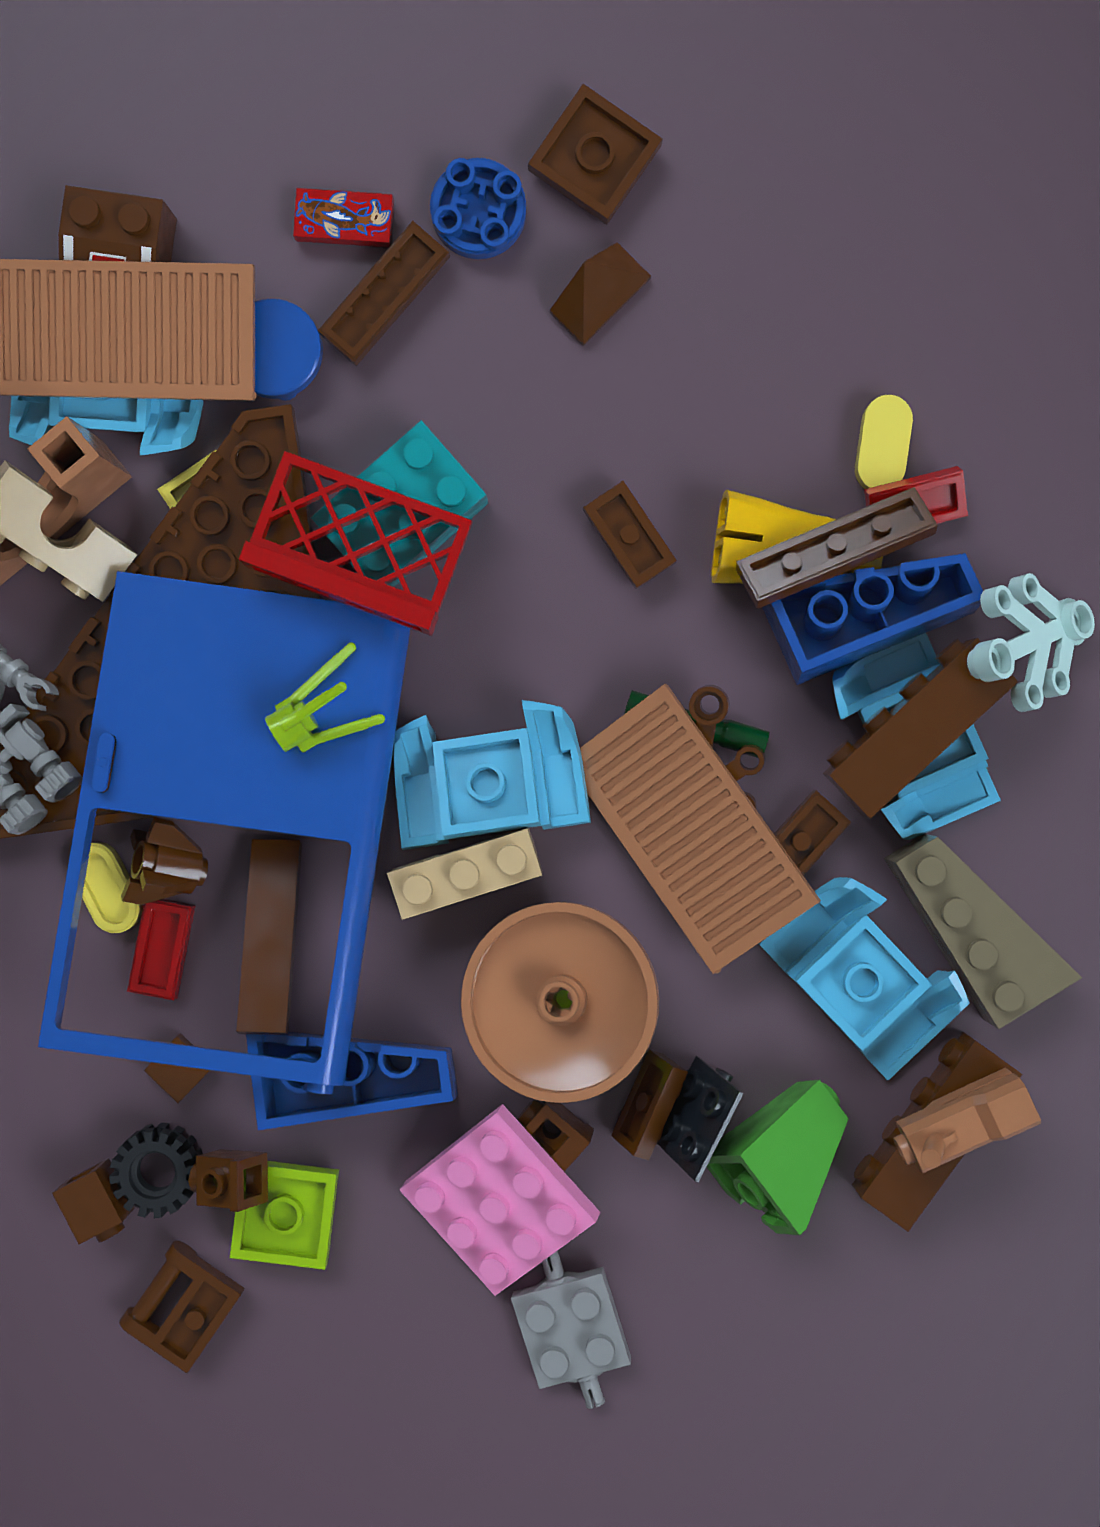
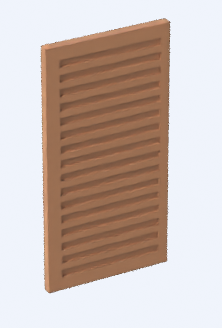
M0 259V396L255 401L257 398L255 392V265Z
M667 684L662 685L580 747L587 794L712 974L721 972L724 966L821 901Z

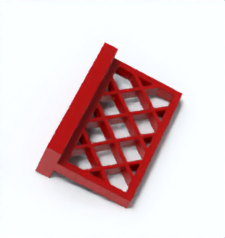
M284 451L250 542L245 541L238 560L251 570L432 636L439 619V611L473 522L465 517ZM292 467L312 474L319 490L292 502L285 487ZM320 477L332 481L334 484L324 488ZM347 487L359 491L366 508L338 519L328 496ZM366 494L381 501L371 505ZM281 496H283L287 505L277 509ZM323 498L333 522L307 534L296 510ZM391 505L405 508L412 525L385 537L375 513ZM413 512L429 518L417 522ZM291 513L301 537L284 545L266 540L271 522ZM370 515L380 540L353 552L343 527ZM438 522L458 528L452 546L432 555L421 530ZM337 530L348 554L329 563L318 559L311 542ZM417 533L427 557L400 569L389 545ZM305 545L309 555L294 549ZM384 547L395 572L377 580L364 576L357 559ZM447 557L441 573L436 562ZM352 562L357 573L341 568V566ZM430 564L438 579V584L431 601L412 594L404 579V576ZM399 579L403 590L387 584Z

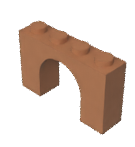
M67 416L27 448L45 470L37 483L48 489L53 496L40 519L42 533L52 539L57 540L132 478L131 474L103 440ZM7 538L0 544V586L28 564L18 555L22 548Z

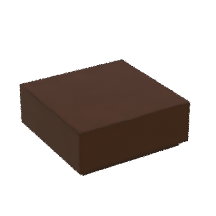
M181 1033L171 1042L194 1046ZM151 1062L144 1071L179 1103L210 1070Z

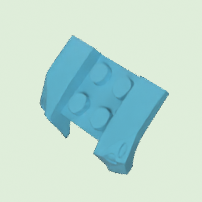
M11 396L9 437L32 445L67 416L85 429L144 433L140 445V456L168 452L187 447L195 441L204 400Z
M924 633L837 669L833 674L832 680L840 719L858 712L864 724L882 707L885 706L890 711L903 699L899 691L919 673L927 677L940 664L935 659L936 654L927 634ZM974 724L881 808L886 818L903 839L910 840L1001 801L986 768L989 767L986 762L989 758Z
M522 700L527 728L442 741L436 740L435 731L426 715L396 730L392 757L402 850L448 844L449 839L537 826H542L543 830L591 823L582 755L573 721L566 711L559 706Z
M834 878L815 890V893L821 900L818 904L758 944L855 1044L854 1046L885 1079L890 1080L970 1002L955 971L937 970L926 978L867 916L887 900L885 897L852 878Z

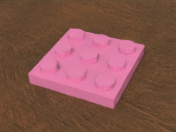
M503 1104L408 1178L399 1189L495 1296L595 1224L601 1213Z

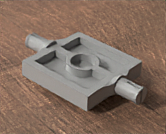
M558 1251L542 1261L546 1278L534 1286L513 1291L511 1300L539 1389L565 1382H579L586 1408L593 1409L594 1402L596 1408L605 1403L597 1377L603 1372L631 1365V1354L604 1268L600 1267L582 1273L564 1272Z

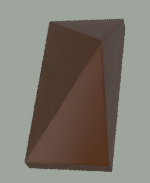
M616 242L584 261L551 307L550 314L584 346L651 279V275Z

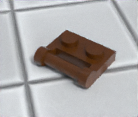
M173 1241L165 1253L167 1260L135 1307L127 1308L119 1324L132 1337L185 1373H188L245 1288L198 1257L189 1245L181 1241ZM183 1272L192 1278L193 1281L160 1328L151 1321L150 1317L177 1277Z

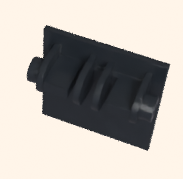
M696 1056L689 1070H687L688 1073L683 1082L682 1091L675 1100L664 1125L663 1134L657 1144L694 1181L699 1183L744 1093L731 1084L733 1076L720 1068L714 1070L700 1057Z

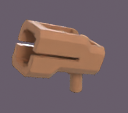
M1005 1067L932 1101L926 1108L896 1121L900 1135L893 1137V1140L905 1164L915 1163L917 1168L922 1173H925L992 1141L1006 1140L1041 1124V1118L1025 1084L1020 1077Z

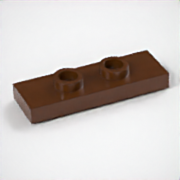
M412 220L318 329L319 334L357 366L450 258L449 252Z

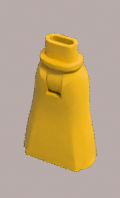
M726 489L719 506L711 567L712 583L743 584L736 571V561L836 519L789 508L762 498ZM883 556L842 574L854 573L857 569L870 567L881 569Z

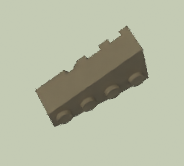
M923 834L884 858L951 969L958 975L964 990L980 1016L997 1029L1004 1027L1082 979L1057 952L937 836Z

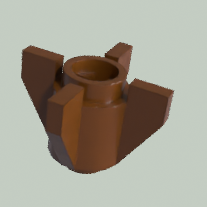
M154 817L148 832L133 829L130 836L133 850H135L131 863L132 877L128 878L121 898L123 902L142 905L182 893L189 895L195 890L196 886L203 885L208 872V860L203 858L202 849L173 821Z

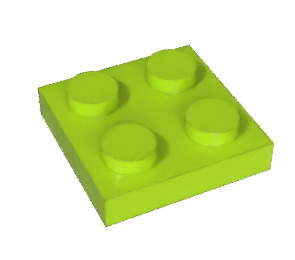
M268 1161V1202L235 1212L230 1258L325 1270L329 1258L339 1169ZM244 1169V1190H246V1169Z

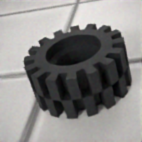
M160 1123L157 1127H154L153 1124L147 1125L140 1131L137 1130L116 1151L118 1154L112 1159L110 1168H115V1171L109 1176L110 1184L117 1183L118 1188L113 1194L117 1200L122 1196L128 1200L123 1207L129 1212L135 1206L139 1208L137 1216L146 1218L150 1212H154V1218H162L168 1211L170 1215L178 1211L194 1194L189 1186V1173L193 1165L196 1164V1156L203 1154L201 1148L198 1150L194 1149L193 1145L197 1140L193 1135L188 1139L182 1135L185 1129L180 1126L171 1130L169 1129L170 1123ZM151 1153H161L167 1156L175 1168V1176L172 1183L164 1187H155L148 1184L142 1177L140 1170L141 1161L144 1156Z

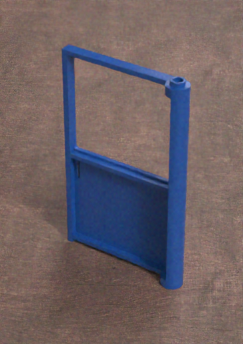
M117 571L38 1042L39 1048L304 1082L303 1091L318 1094H333L334 1086L344 1085L410 628L337 601ZM348 643H355L356 650L302 700L307 704L339 682H344L347 685V689L312 713L318 727L312 730L311 733H318L377 714L385 716L384 723L317 744L302 753L298 746L285 752L271 733L265 717L277 711L275 705L290 697ZM114 736H115L117 743H116V749H115V755H114V761H113V767H112L110 785H109V789H108L106 792H104V791L107 789V787H108V781H109V775H110V769H111V763H112V757H113V751H114V745H115V738H114ZM97 809L344 841L350 844L351 854L320 1059H288L61 1028Z

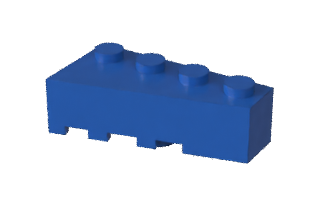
M966 553L905 562L895 567L857 569L854 573L837 575L762 608L795 683L799 685L975 613L981 605L980 598L983 589Z
M289 1032V1035L246 1034L248 1053L288 1059H320L324 1035ZM351 1038L345 1083L342 1086H334L333 1094L303 1091L304 1082L251 1075L258 1130L450 1102L458 1096L453 1054L450 1047Z

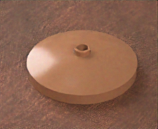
M572 902L543 903L519 910L506 917L481 940L468 963L463 979L461 993L462 1018L466 1034L475 1054L486 1069L502 1084L521 1095L535 1100L554 1103L577 1102L598 1096L610 1090L627 1077L642 1060L657 1027L659 989L654 968L645 949L631 931L618 920L605 912L583 904ZM561 990L569 992L568 999L572 1001L569 1008H563L557 1002L556 997Z

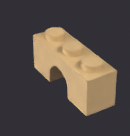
M4 460L0 466V544L5 538L9 539L22 548L18 555L27 563L41 572H45L48 566L64 576L61 584L72 593L84 600L91 594L103 602L115 586L117 571L125 572L137 554L129 545L91 519H88L82 529L69 539L56 540L43 534L40 527V519L43 511L53 499L52 494L48 489Z
M523 828L484 839L479 843L442 855L437 854L393 868L387 875L401 919L403 920L542 876L543 870L530 829Z

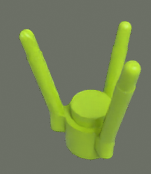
M348 643L290 697L275 705L277 711L265 717L267 726L285 752L298 746L302 753L317 744L384 723L385 716L377 714L318 733H311L312 730L318 727L312 713L347 689V685L344 682H339L307 704L302 700L356 650L355 643Z

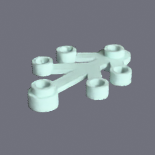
M1031 573L1013 577L1009 581L1008 588L1000 585L985 589L980 598L981 607L985 615L989 618L1005 616L1024 633L1008 641L997 638L978 643L969 652L967 657V665L971 675L984 682L1009 678L1014 671L1015 660L1030 653L1024 682L1017 683L1011 689V701L1015 709L1019 712L1036 710L1041 708L1044 697L1052 698L1066 695L1070 689L1069 671L1074 646L1080 645L1094 631V616L1088 604L1082 600L1075 601L1071 598L1058 601L1040 585L1036 576ZM1033 603L1049 618V621L1044 623L1023 605ZM1056 641L1053 666L1046 669L1051 643Z

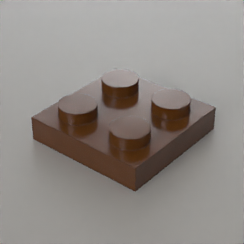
M582 84L529 161L528 171L607 225L661 148L663 138L591 88Z

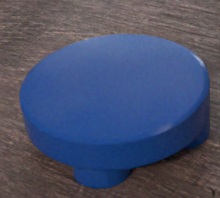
M457 158L448 164L446 171L439 177L433 188L430 199V213L438 237L451 251L466 258L487 259L505 252L519 238L526 220V199L520 178L504 165L486 158Z
M281 299L259 300L255 302V392L257 396L267 399L290 400L304 390L316 377L322 362L323 341L312 319L297 305Z

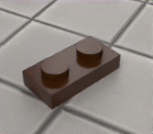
M621 481L583 507L584 513L635 589L677 562L624 481Z
M649 1049L611 1137L633 1156L649 1160L663 1134L664 1125L675 1100L682 1091L683 1082L688 1071L666 1055Z

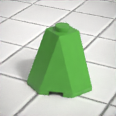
M820 1079L796 1082L720 1139L707 1168L726 1194L741 1205L743 1202H746L754 1209L765 1212L761 1217L762 1222L775 1233L801 1235L807 1229L849 1118L839 1106L840 1100L837 1094L827 1084L822 1083Z

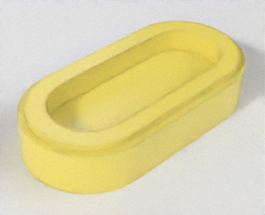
M883 395L876 398L868 405L862 415L855 462V476L858 483L864 489L900 481L905 475L913 415L907 402L898 396Z
M93 842L90 847L82 899L99 928L109 933H121L131 929L139 922L142 916L143 904L139 905L122 901L121 895L130 876L119 854L112 846L102 842Z

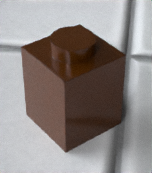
M109 1158L67 1179L52 1193L78 1244L93 1237H96L98 1243L118 1234L125 1228L123 1221L135 1209L133 1207L130 1212L126 1210L123 1206L128 1200L124 1196L117 1200L113 1194L118 1185L117 1183L110 1184L109 1176L115 1169L110 1168L111 1162Z

